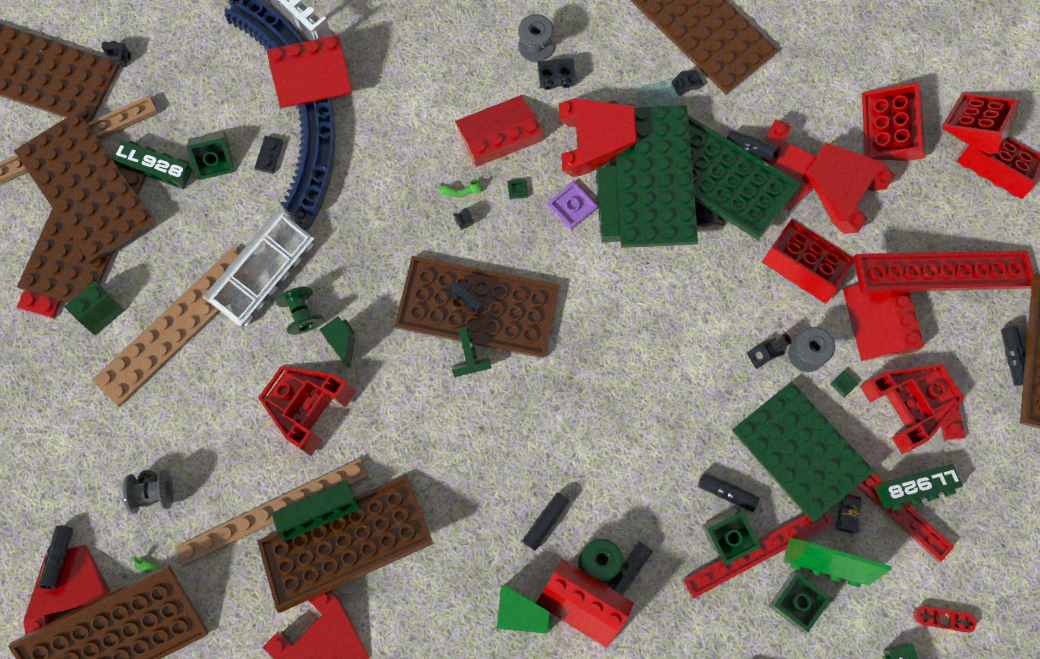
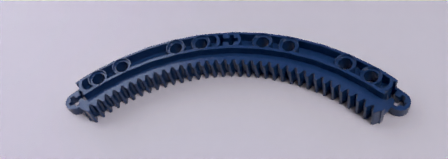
M229 0L231 8L224 10V16L228 24L233 23L234 27L238 26L241 31L244 30L246 34L249 33L250 37H254L255 41H259L260 45H263L266 50L304 42L280 15L260 0H240V3H236V5L234 2L239 0ZM330 98L297 105L301 122L300 134L302 136L300 137L301 144H299L301 148L299 150L300 157L297 158L299 163H296L298 170H294L296 176L292 177L294 183H290L292 189H287L289 196H284L286 202H281V205L288 215L295 216V223L303 230H307L312 226L324 202L331 180L335 160L336 132ZM325 175L322 179H317L318 176ZM318 195L315 199H310L311 196ZM306 217L308 222L301 224L300 219Z

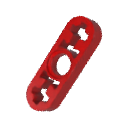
M928 606L917 607L913 613L915 621L924 626L959 632H972L976 628V619L968 613ZM925 610V614L934 615V619H925L923 621L920 613H923ZM942 613L947 614L949 617L947 625L941 624L939 620ZM966 617V621L970 622V626H966L965 629V625L955 623L956 619L965 620Z

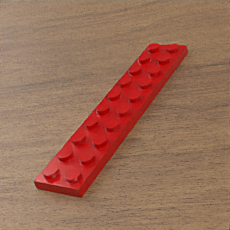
M1028 251L865 253L853 256L860 293L1030 289L1032 275H1034Z

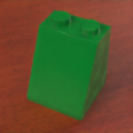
M501 585L497 629L547 634L548 629L552 630L553 617L549 616V611L507 586Z

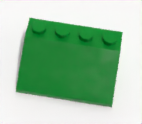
M790 537L784 557V562L790 563V568L802 571L803 567L810 569L809 573L821 576L822 573L829 574L828 579L841 582V578L848 580L847 584L859 588L861 584L869 586L891 571L892 568L890 565Z

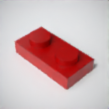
M24 290L17 308L54 319L61 301Z
M959 405L941 425L944 441L965 438Z

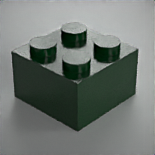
M795 572L790 574L769 604V607L801 632L809 633L832 598L801 574Z

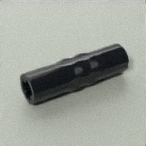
M731 130L727 135L726 139L755 156L775 162L781 155V148L779 146L763 141L760 138H755L736 130Z
M1018 326L1003 328L1000 331L1014 386L1023 385L1025 350L1021 342Z
M705 471L697 487L751 512L755 511L760 500L759 496Z
M556 492L522 539V542L533 551H536L570 501L562 494Z
M63 525L55 526L37 585L39 588L46 590L56 589L67 556L68 546L73 533L72 528Z
M639 541L608 587L623 596L653 551Z

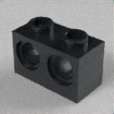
M573 58L537 61L539 88L551 90L554 87L570 88L572 85H575L576 75Z

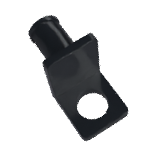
M785 333L777 339L773 338L760 343L748 351L747 355L754 367L758 369L770 360L783 356L785 354L783 348L792 344V339ZM756 351L761 352L763 355L761 362L755 359L754 354Z

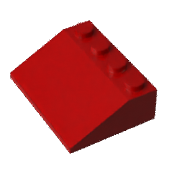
M339 35L267 50L280 109L352 94Z
M916 82L862 93L865 156L874 160L910 161L926 158L922 91L919 83Z
M962 92L943 123L942 129L978 151L987 154H998L1016 121L1020 100Z
M521 95L455 121L475 168L542 141L543 132L536 117Z
M1007 136L998 154H987L965 144L956 160L962 167L972 170L979 177L991 181L996 187L1003 188L1010 195L1021 200L1034 187L1040 174V154Z
M793 219L789 221L762 260V263L768 268L779 273L785 279H788L825 304L837 291L854 262V258Z
M859 284L842 289L861 361L913 353L924 347L909 292L860 293Z
M561 559L536 604L607 648L629 617L634 602Z

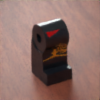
M848 494L841 500L835 530L851 534L859 532L860 524L858 522L862 505L861 497Z

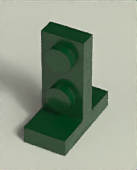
M465 324L459 325L458 330L466 363L451 366L453 376L458 377L491 369L489 358L474 361L477 355L475 347L471 348L469 340H473L470 328L466 329Z

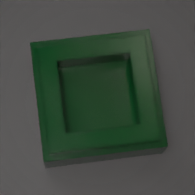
M526 179L507 181L509 200L528 198Z
M842 371L830 385L844 398L858 383L846 371Z

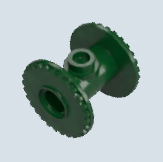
M301 286L290 289L276 299L277 306L289 307L294 322L286 328L288 334L299 335L319 327L324 321L322 315L310 314L305 301L313 294L310 287Z
M608 539L591 541L580 553L578 559V568L603 584L615 577L623 564L621 550L614 542ZM596 558L603 560L604 565H599Z

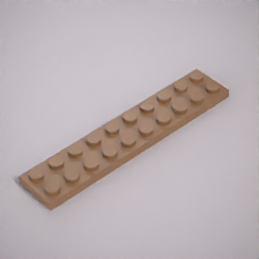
M234 246L92 379L117 406L120 407L220 312L205 300L203 296L240 254ZM247 259L233 277L247 286L261 272ZM228 281L214 299L225 307L241 290Z

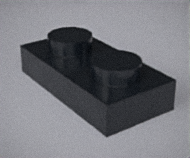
M264 136L255 165L256 171L274 173L283 145L282 139Z
M454 280L449 284V294L456 301L461 300L465 304L464 307L471 313L475 312L479 315L482 312L483 304Z

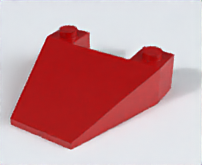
M576 98L559 103V120L568 127L576 126L577 149L561 154L562 171L571 177H578L592 172L637 142L634 106Z
M775 119L764 141L779 146L781 148V155L775 162L762 157L761 160L801 183L800 189L785 206V209L790 211L814 189L805 171L815 156L785 142L792 126Z
M829 143L822 145L805 171L831 222L844 234L859 233L868 219L856 207L867 188L871 191L885 190L895 177V174L883 162Z
M943 364L886 371L860 386L870 403L886 395L907 428L891 437L901 454L907 453L929 441L964 399Z
M281 366L258 398L286 440L312 456L322 442L321 438L310 431L312 426L331 400L346 407L357 391L347 382L333 374Z
M86 545L67 550V556L55 590H46L37 586L44 566L43 560L23 620L25 635L55 621V614L81 608L111 593Z
M332 590L308 600L322 615L295 643L282 631H278L262 647L273 659H369L341 599Z

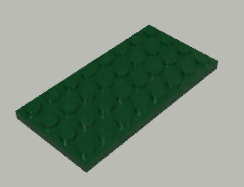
M687 105L635 108L637 142L616 155L621 248L697 245L698 234Z
M688 115L695 201L759 241L800 189L801 183Z

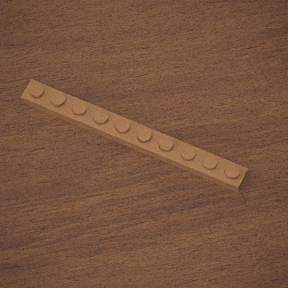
M148 95L87 124L100 140L153 116L158 111L152 98ZM17 155L0 162V184L28 172Z
M359 458L175 547L182 566H186L274 523L272 513L282 507L289 506L300 499H305L319 491L331 488L340 482L348 480L349 484L353 485L369 477L361 459Z

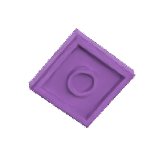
M574 181L546 203V206L570 231L598 209V205Z

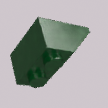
M225 131L188 139L187 149L198 180L235 172L230 145Z
M95 280L64 306L93 335H96L124 311L122 306Z
M337 316L319 330L345 366L349 368L351 367L355 345L353 334L355 332L346 319L342 321Z
M738 507L702 525L709 542L725 566L761 548L744 511Z

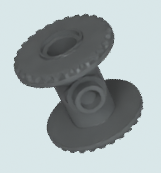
M533 14L525 17L519 24L518 35L520 40L518 49L521 56L530 62L543 61L553 51L552 37L554 27L547 17Z
M809 327L804 329L789 346L788 357L791 364L803 372L817 371L833 357L835 352L834 339L829 332L822 328Z
M160 470L157 481L138 484L133 474L127 475L123 483V497L127 511L130 514H137L141 502L153 503L157 500L160 501L163 509H170L173 504V484L168 471Z

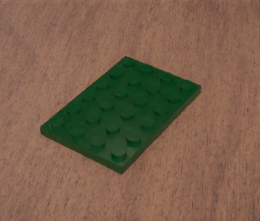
M790 382L732 429V432L812 523L875 472L793 382Z

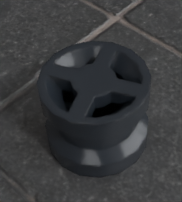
M467 208L462 209L460 213L456 212L453 214V218L460 230L465 229L467 225L471 226L474 224Z

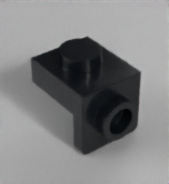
M116 41L102 42L101 48L105 54L117 57L122 67H126L127 61L131 60V53L125 44Z
M697 70L681 71L672 80V85L678 96H682L687 90H696L704 86Z

